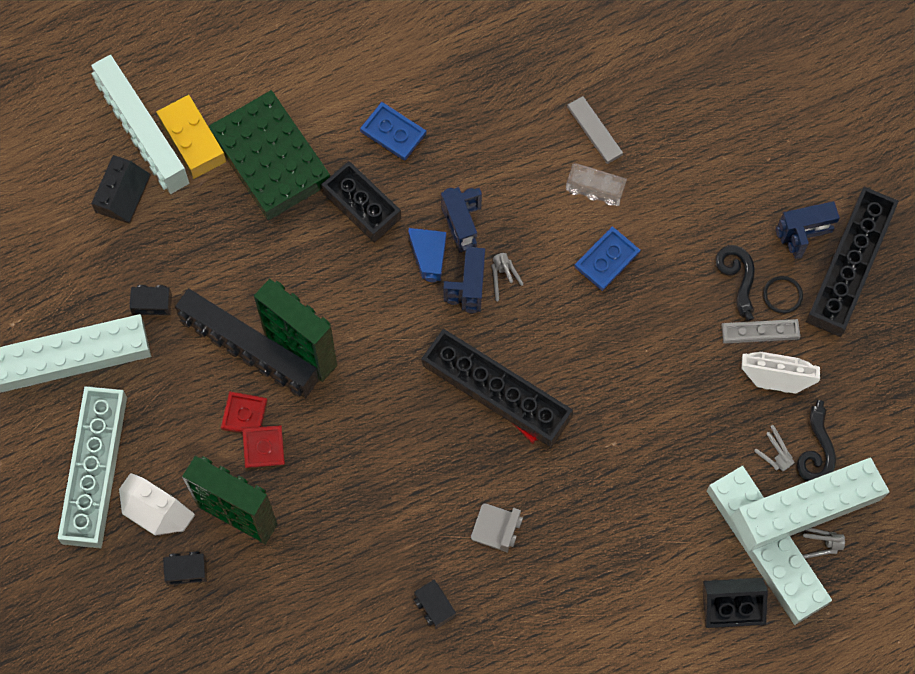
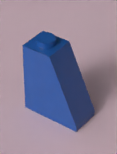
M409 228V241L422 279L428 282L441 281L446 232Z

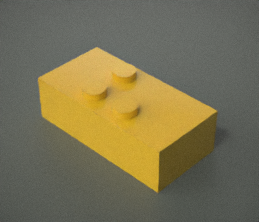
M190 95L156 111L162 127L193 179L226 162L223 150Z

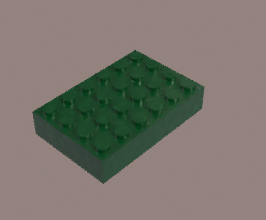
M272 90L208 126L223 150L225 158L268 221L322 190V184L330 178L329 172Z
M269 279L254 295L264 335L316 367L318 378L323 382L338 366L330 322L324 317L320 319L315 315L316 312L309 305L304 306L300 303L301 300L294 293L289 294L286 292L285 287L279 281L274 282Z
M194 456L182 478L197 507L266 545L278 525L266 490L257 485L255 487L250 486L246 479L241 476L236 478L230 475L231 472L222 466L219 468L212 465L213 462L204 456L201 458Z

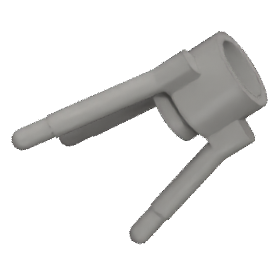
M506 253L495 255L493 257L494 264L491 265L494 278L495 300L497 302L499 301L498 270L500 273L505 272L509 282L513 283L510 269L519 284L523 286L520 276Z
M771 425V429L780 444L779 446L771 433L767 432V436L779 453L774 458L776 462L758 449L754 451L770 463L776 471L780 468L783 472L795 462L775 426Z
M809 528L806 531L821 535L803 534L805 538L825 540L826 547L830 548L829 550L803 555L805 559L827 554H837L838 550H844L845 537L843 534Z

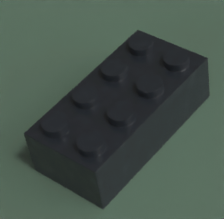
M350 161L322 184L323 194L374 243L401 220V210Z

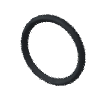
M777 276L767 282L763 290V297L770 309L785 314L799 308L803 301V291L799 283L793 278ZM777 280L792 282L799 291L798 303L786 310L774 307L767 297L769 286Z

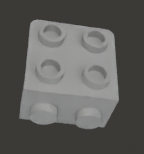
M483 504L471 535L472 541L508 553L509 547H514L517 538L514 532L516 528L520 529L523 517H520L521 510L513 508L512 512L489 504Z

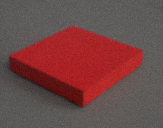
M229 391L221 430L243 434L242 429L262 427L268 399Z
M282 425L242 429L245 468L285 465Z

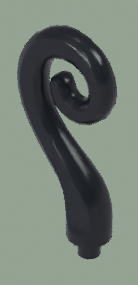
M728 245L717 253L716 266L722 274L733 276L741 269L740 261L735 259L733 266L727 267L724 264V259L729 255H734L743 262L745 274L737 292L736 304L740 316H745L747 321H751L754 319L752 315L754 308L749 294L755 276L754 262L750 254L742 247Z
M817 400L816 406L811 407L810 425L824 450L826 461L821 472L811 473L807 470L805 463L808 459H812L815 467H820L822 465L820 454L816 451H806L799 456L797 461L798 473L807 482L833 472L836 465L835 450L824 427L827 410L823 408L825 402L822 400Z

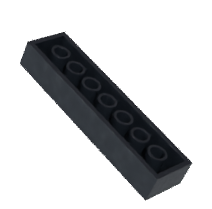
M863 187L805 321L806 323L839 337L843 335L898 205V200Z
M188 288L176 304L177 315L184 326L188 328L190 326L193 327L200 336L204 338L207 336L212 339L211 342L216 346L225 347L230 355L234 357L239 356L249 367L255 366L265 377L271 376L279 386H287L295 396L307 398L319 381L316 367Z
M444 328L421 359L423 367L551 448L573 417V409Z

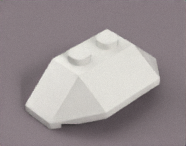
M766 352L742 355V369L757 387L796 394L818 383L820 380V367L813 366L800 358Z
M130 473L119 488L122 514L153 535L184 532L195 516L193 512L177 499L146 479Z

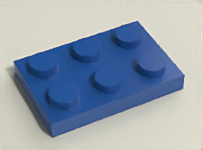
M383 102L379 104L360 128L361 133L404 161L426 135L425 129Z
M612 226L574 267L603 291L634 260L641 250Z

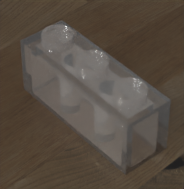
M573 163L567 180L566 190L575 195H585L591 200L598 199L608 205L619 206L627 179Z

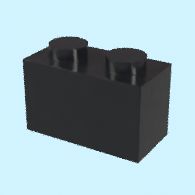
M137 285V287H131L130 310L132 315H171L172 293L169 287L164 285H157L156 287Z
M189 552V555L181 556L179 553L169 554V557H163L164 581L167 585L207 582L206 557L201 552Z
M435 579L414 592L415 598L413 601L419 610L421 608L426 614L424 618L429 626L433 625L437 629L456 617L455 610Z

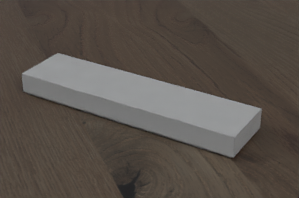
M583 96L568 104L567 108L607 164L623 156L622 150Z
M798 319L722 323L721 325L723 343L800 339Z

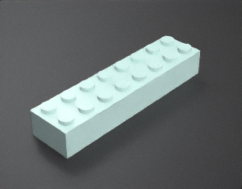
M111 54L92 64L94 72L91 74L97 88L103 92L106 102L112 106L115 116L121 120L126 133L131 135L133 144L140 149V154L144 161L149 163V168L153 175H157L162 189H167L172 194L190 184L184 166Z
M141 314L0 347V393L151 357Z
M84 387L58 540L63 545L102 548L127 396L123 390Z
M868 458L739 507L731 515V518L750 552L876 503L890 492L873 460Z
M743 466L709 485L707 493L794 625L826 607L832 601L790 536L753 551H748L731 515L739 507L764 497Z

